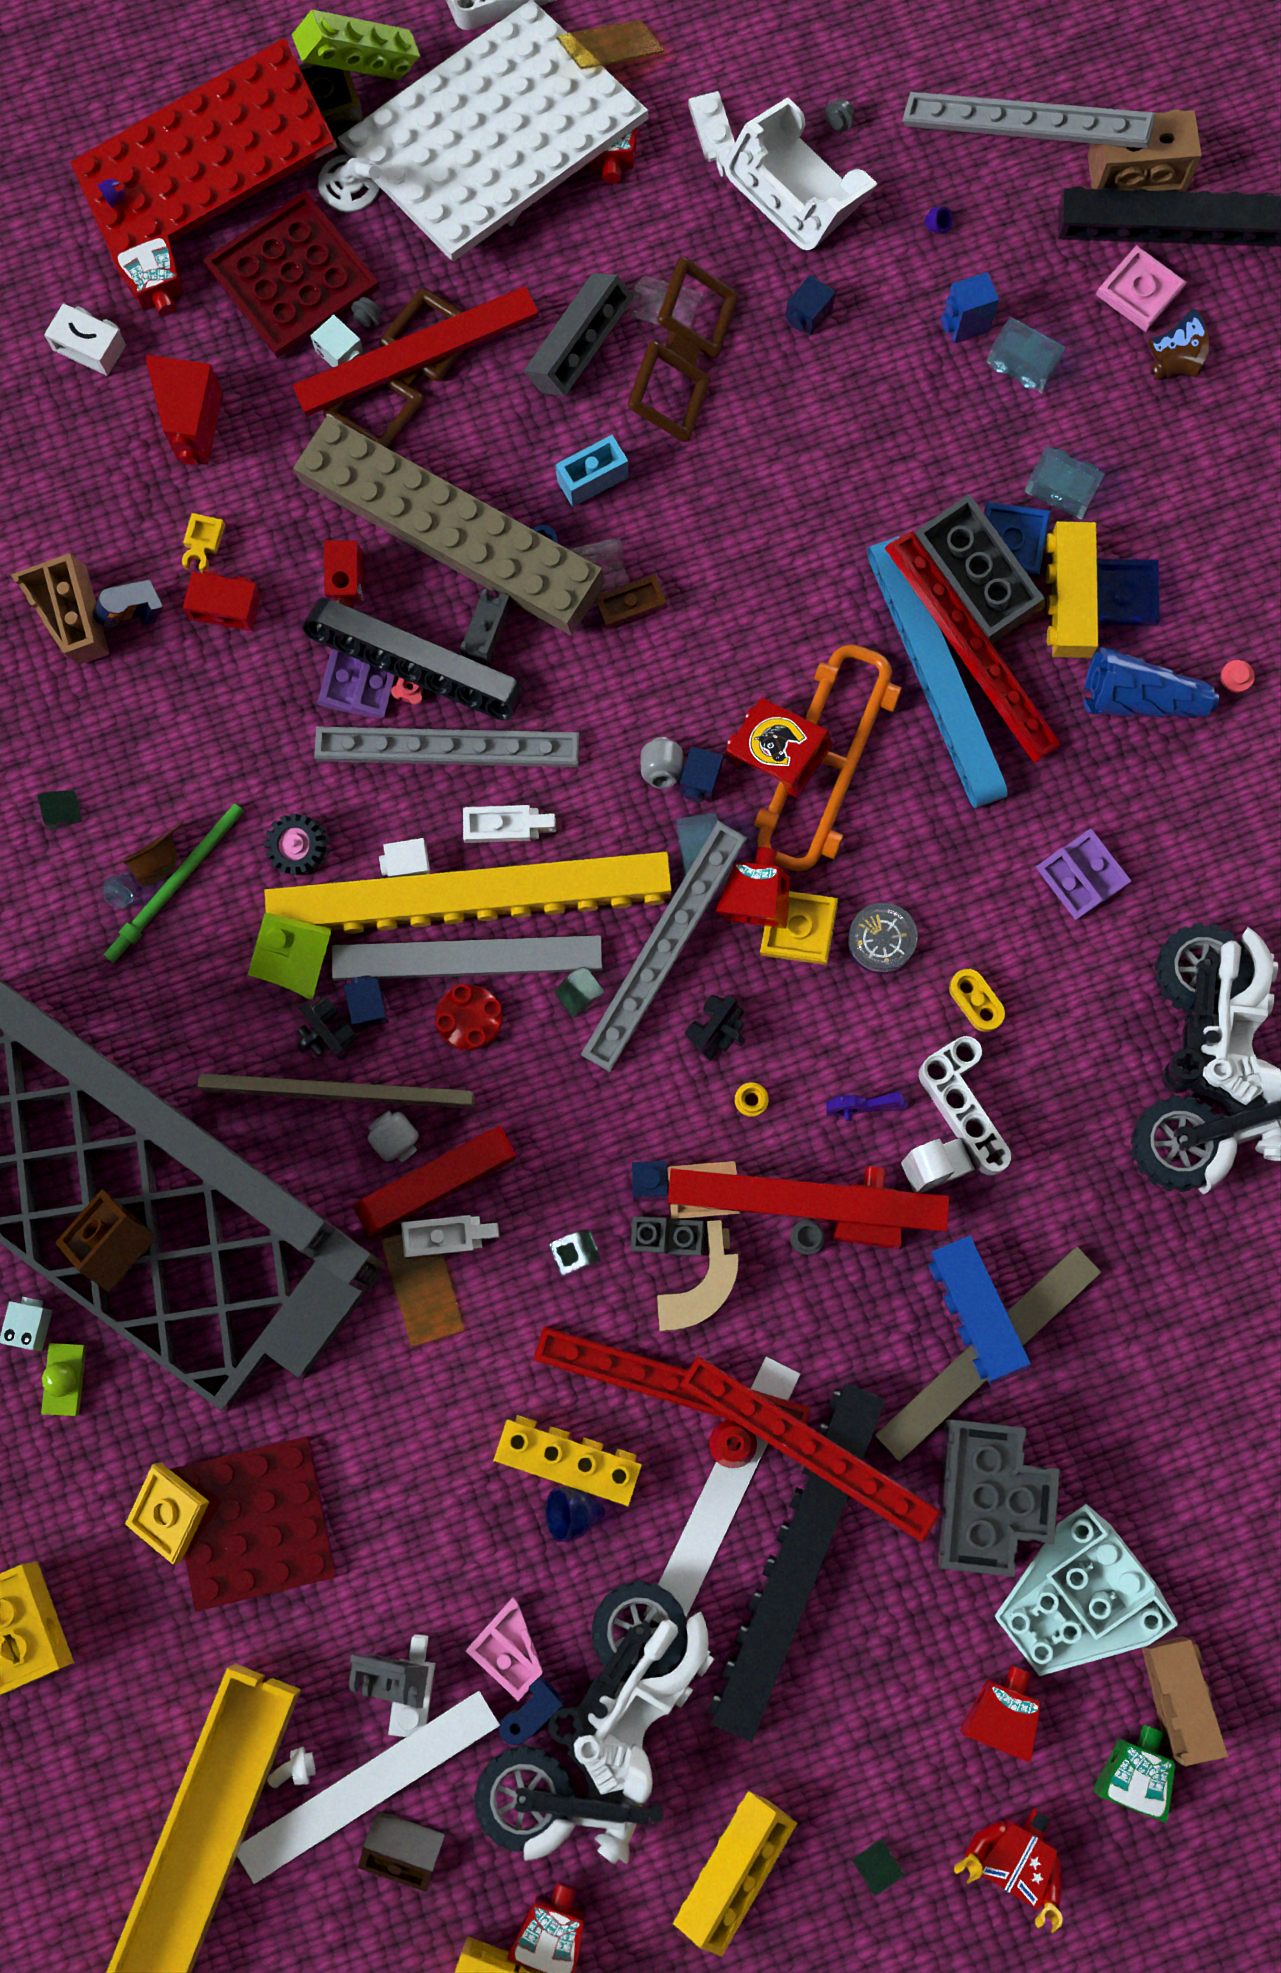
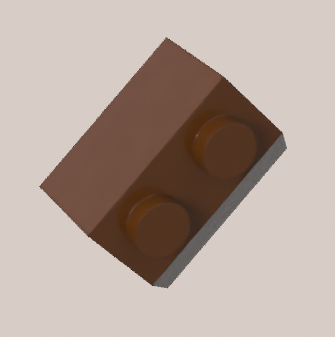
M101 1189L55 1243L80 1273L109 1292L115 1284L123 1280L127 1270L133 1263L148 1251L150 1244L156 1237L140 1220L106 1191Z

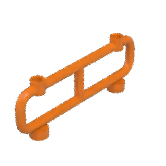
M852 644L841 646L833 652L828 663H819L814 680L820 683L805 719L817 725L843 660L850 657L876 666L879 670L878 679L847 756L843 757L829 751L821 762L841 771L809 851L805 857L799 859L777 851L775 865L782 868L801 872L816 865L821 855L835 859L844 834L831 829L879 709L883 708L893 712L898 702L902 687L890 683L892 669L889 661L880 653L862 646ZM779 781L768 810L761 808L754 825L760 828L757 837V847L772 848L770 839L776 829L780 814L788 797L782 781Z

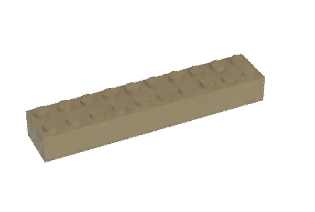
M328 415L293 467L301 483L494 593L509 595L510 602L570 636L574 634L606 583L602 568Z

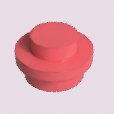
M1230 661L1221 671V682L1230 692H1244L1254 682V671L1244 661Z

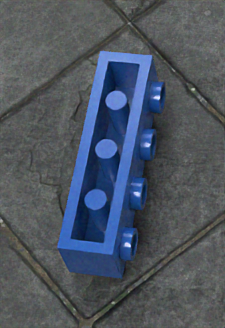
M969 1235L932 1251V1263H929L928 1267L936 1283L942 1281L947 1294L943 1295V1300L950 1315L956 1313L962 1326L957 1329L965 1347L972 1346L977 1358L972 1360L980 1380L986 1378L989 1385L993 1386L1028 1371L1031 1363L971 1236Z

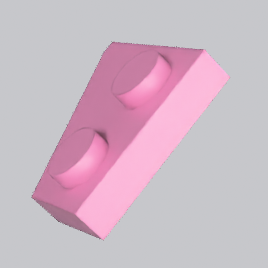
M512 1597L467 1648L466 1652L519 1701L529 1690L528 1687L543 1674V1670L518 1601Z

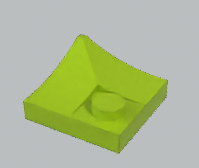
M264 912L248 976L272 982L313 1000L331 929Z

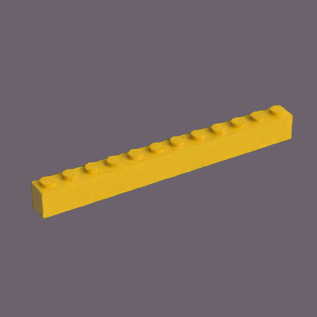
M667 852L264 889L267 913L330 928L331 931L344 930V933L355 934L363 932L366 927H377L378 930L385 931L398 928V924L411 923L412 927H426L431 925V921L444 920L446 924H459L464 922V918L478 917L479 921H492L498 919V915L511 914L513 918H524L531 916V912L545 911L547 915H557L564 913L565 909L578 908V911L589 912L597 910L600 905H612V908L620 909L632 906V902L645 901L646 905H660L665 903V899H671V883Z

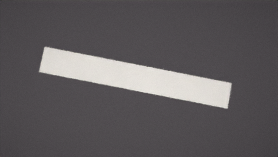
M766 1357L751 1389L788 1400L800 1373ZM757 1435V1450L753 1459L748 1464L740 1468H727L718 1462L715 1463L658 1585L669 1591L681 1605L685 1617L694 1602L768 1444ZM740 1442L738 1443V1445H737V1447H736L737 1449L740 1448ZM647 1607L644 1613L645 1617H647L653 1607ZM658 1611L651 1619L659 1624L664 1621Z
M479 1691L243 1842L237 1854L239 1860L254 1884L491 1732L500 1724Z

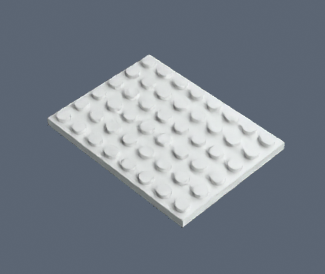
M529 0L363 119L364 121L359 122L339 136L338 141L340 147L351 158L364 159L369 164L380 168L381 175L379 178L373 179L375 183L454 262L634 128L648 120L649 116L648 110L542 8L533 0Z

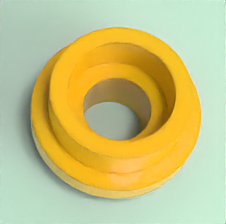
M751 1082L739 1087L734 1101L736 1108L741 1114L755 1117L766 1110L769 1097L763 1086ZM747 1095H755L758 1103L754 1106L747 1105L745 1102Z

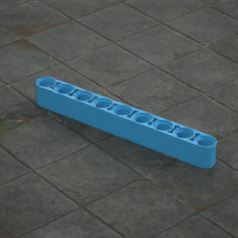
M899 536L869 546L867 554L870 565L971 805L974 808H978L1006 798L1008 793L1004 778L940 627L885 550V547L890 542L899 538Z

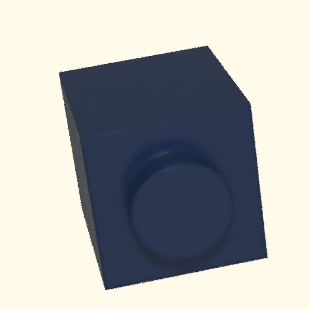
M810 274L787 301L785 318L788 319V322L795 329L803 330L811 335L833 309L836 292Z
M691 746L681 777L679 793L684 794L686 799L701 803L703 800L711 802L722 767L723 755Z
M370 975L359 976L351 980L352 984L344 985L352 1025L356 1030L389 1023L382 986L378 978L372 979Z
M667 1161L632 1162L633 1201L668 1200Z

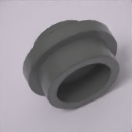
M838 99L827 105L824 114L826 121L832 128L838 131H847L854 122L855 111L848 101Z
M362 297L359 302L355 301L351 306L354 313L353 317L360 325L364 327H377L381 322L382 310L370 299Z
M803 1220L793 1227L790 1241L797 1252L811 1255L822 1248L825 1234L817 1222Z

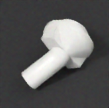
M304 1746L290 1751L291 1761L284 1763L268 1776L269 1785L277 1788L291 1776H293L295 1785L309 1784V1776L316 1774L312 1752L306 1753Z

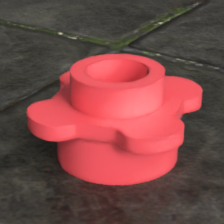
M399 677L396 686L392 687L391 693L395 699L401 698L405 702L417 705L422 702L424 688ZM409 684H412L413 688L408 689L407 686Z

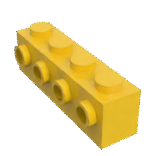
M1056 522L1052 533H1048L1046 537V553H1051V564L1047 565L1046 582L1051 584L1052 595H1048L1046 604L1047 615H1052V626H1048L1047 645L1052 646V657L1092 658L1098 648L1096 522Z
M519 1415L516 1416L515 1421L507 1419L493 1461L629 1506L642 1465L635 1462L637 1455L620 1449L616 1450L615 1455L602 1451L604 1444L585 1437L582 1444L568 1439L570 1432L550 1426L548 1432L535 1428L537 1421Z
M748 1791L743 1801L738 1805L737 1811L726 1831L720 1837L718 1845L706 1866L701 1870L697 1882L687 1899L683 1902L673 1924L699 1948L722 1957L797 1822L769 1800Z

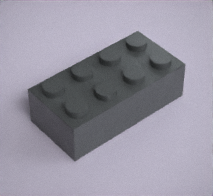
M970 494L914 532L991 644L1045 608V598Z

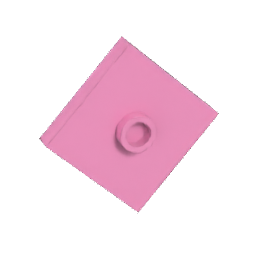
M1136 245L1099 287L1096 295L1146 332L1184 289L1187 282Z

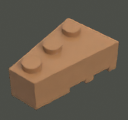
M68 553L11 574V577L20 586L27 597L26 599L35 608L43 620V624L65 655L81 665L110 654L103 626L93 617L92 612L96 600L87 566L79 559Z
M1181 1636L1141 1647L1161 1730L1165 1732L1163 1738L1167 1755L1184 1766L1228 1757L1211 1704L1210 1691L1200 1669L1202 1658L1198 1646L1192 1644L1191 1639Z

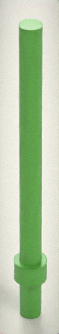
M234 803L135 919L130 924L127 922L118 932L120 936L103 956L114 964L130 944L135 945L142 937L140 932L244 813L237 804Z

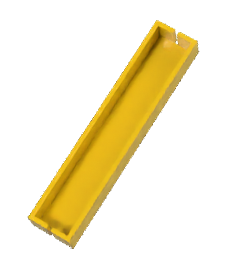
M236 1663L226 1669L106 1973L192 1972L301 1689L274 1678H270L263 1683L265 1675Z

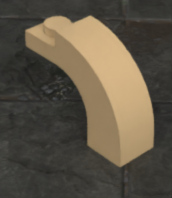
M721 1220L707 1221L709 1269L704 1280L696 1288L685 1293L657 1295L660 1332L684 1330L704 1322L715 1314L730 1294L737 1275L738 1254L724 1255V1249H730L729 1229L722 1228Z

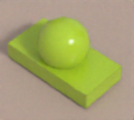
M49 1343L46 1369L42 1376L44 1391L41 1414L79 1416L87 1346Z

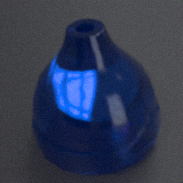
M569 1487L554 1488L546 1500L545 1514L548 1530L558 1542H571L582 1538L592 1529L597 1520L604 1517L605 1508L603 1504L594 1501L584 1491Z

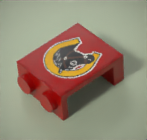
M761 697L756 706H752L748 710L744 724L738 733L735 732L729 738L726 752L732 765L738 767L741 761L782 781L786 793L798 798L833 744L828 730Z

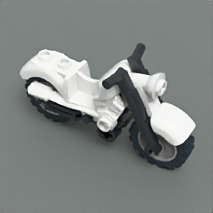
M1196 923L1191 928L1187 926L1182 927L1176 934H1172L1168 938L1155 964V970H1157L1155 979L1157 986L1160 985L1162 988V996L1165 999L1169 998L1173 1002L1171 1005L1177 1010H1180V1008L1186 1010L1182 1032L1183 1049L1175 1053L1163 1070L1162 1082L1173 1093H1183L1187 1090H1191L1193 1093L1191 1097L1186 1099H1180V1096H1172L1168 1100L1161 1099L1146 1109L1135 1124L1134 1132L1131 1135L1133 1146L1131 1154L1138 1163L1136 1167L1141 1174L1145 1173L1149 1177L1147 1180L1154 1185L1158 1183L1163 1186L1162 1189L1167 1191L1176 1189L1179 1192H1187L1195 1188L1199 1189L1202 1194H1206L1215 1188L1228 1174L1237 1153V1144L1262 1137V1140L1257 1143L1255 1150L1264 1154L1263 1157L1265 1159L1281 1161V1070L1264 1060L1257 1059L1252 1047L1255 1031L1265 1021L1268 1014H1271L1273 1009L1274 994L1269 992L1271 982H1275L1277 976L1278 962L1273 961L1274 954L1270 953L1261 937L1249 927H1247L1239 941L1233 938L1234 934L1227 929L1224 932L1219 929L1220 926L1210 924L1208 927L1203 926V923ZM1202 949L1201 958L1198 960L1189 950ZM1181 955L1194 967H1178ZM1180 974H1191L1187 979V983L1183 981ZM1216 980L1221 981L1218 990H1215ZM1198 1099L1222 1108L1226 1114L1214 1115L1210 1111L1212 1108L1205 1103L1201 1105L1196 1100ZM1179 1121V1126L1175 1133L1165 1124L1166 1122ZM1185 1124H1191L1193 1127L1185 1126ZM1158 1128L1169 1138L1168 1141H1154ZM1156 1148L1168 1149L1169 1155L1165 1160L1159 1156ZM1193 1153L1202 1157L1199 1163L1191 1167L1187 1155ZM1181 1160L1183 1168H1177L1169 1163Z
M642 1581L623 1584L604 1597L594 1614L592 1641L597 1656L606 1668L592 1682L581 1704L574 1708L559 1709L553 1713L549 1720L548 1727L552 1738L558 1743L568 1745L570 1748L567 1752L568 1755L584 1772L589 1784L588 1796L576 1794V1791L572 1790V1783L564 1766L552 1754L536 1747H515L500 1753L487 1764L478 1778L474 1801L476 1817L482 1826V1830L497 1845L514 1852L524 1851V1861L538 1859L552 1853L570 1836L575 1825L606 1828L605 1834H599L594 1838L601 1845L597 1851L613 1864H616L619 1859L628 1864L630 1854L629 1841L637 1824L653 1826L663 1818V1810L659 1802L652 1801L648 1806H643L649 1799L652 1791L650 1764L645 1751L642 1750L645 1730L660 1716L668 1715L675 1704L680 1708L683 1706L693 1691L688 1684L696 1673L702 1677L714 1658L709 1655L708 1631L702 1612L695 1614L686 1621L683 1608L675 1597L657 1584ZM635 1604H645L653 1607L643 1622L639 1620ZM628 1606L631 1608L635 1624L633 1625L616 1618ZM658 1611L664 1621L660 1623L658 1628H651L649 1622ZM614 1624L628 1629L626 1636L614 1642L613 1638ZM643 1643H646L644 1647L645 1655L641 1660H638L639 1649ZM686 1647V1652L680 1664L671 1673L665 1675L678 1663ZM621 1678H622V1679L627 1680V1682L625 1683V1682L621 1681V1683H620V1680H621ZM570 1714L575 1718L573 1727L577 1731L574 1735L566 1733L562 1737L557 1733L560 1725L555 1721L559 1716L566 1718ZM521 1769L538 1773L530 1785L523 1784ZM512 1772L515 1773L518 1785L517 1791L501 1785L504 1778ZM543 1777L548 1783L550 1791L534 1788ZM499 1790L514 1797V1801L498 1809L497 1791ZM514 1808L518 1811L516 1826L508 1823L501 1815ZM530 1811L539 1823L532 1827L522 1828L524 1812ZM540 1813H547V1815L543 1818Z

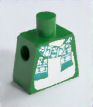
M1143 1724L1137 1744L1120 1738L1100 1773L1093 1792L1099 1797L1166 1823L1169 1814L1175 1761L1158 1753L1165 1732Z

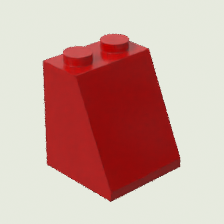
M147 355L146 364L162 428L177 460L188 465H197L198 463L209 464L223 398V392L211 364Z

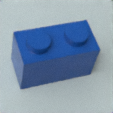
M988 272L951 284L948 298L945 300L944 314L941 315V322L944 331L950 333L954 344L990 332L999 297Z

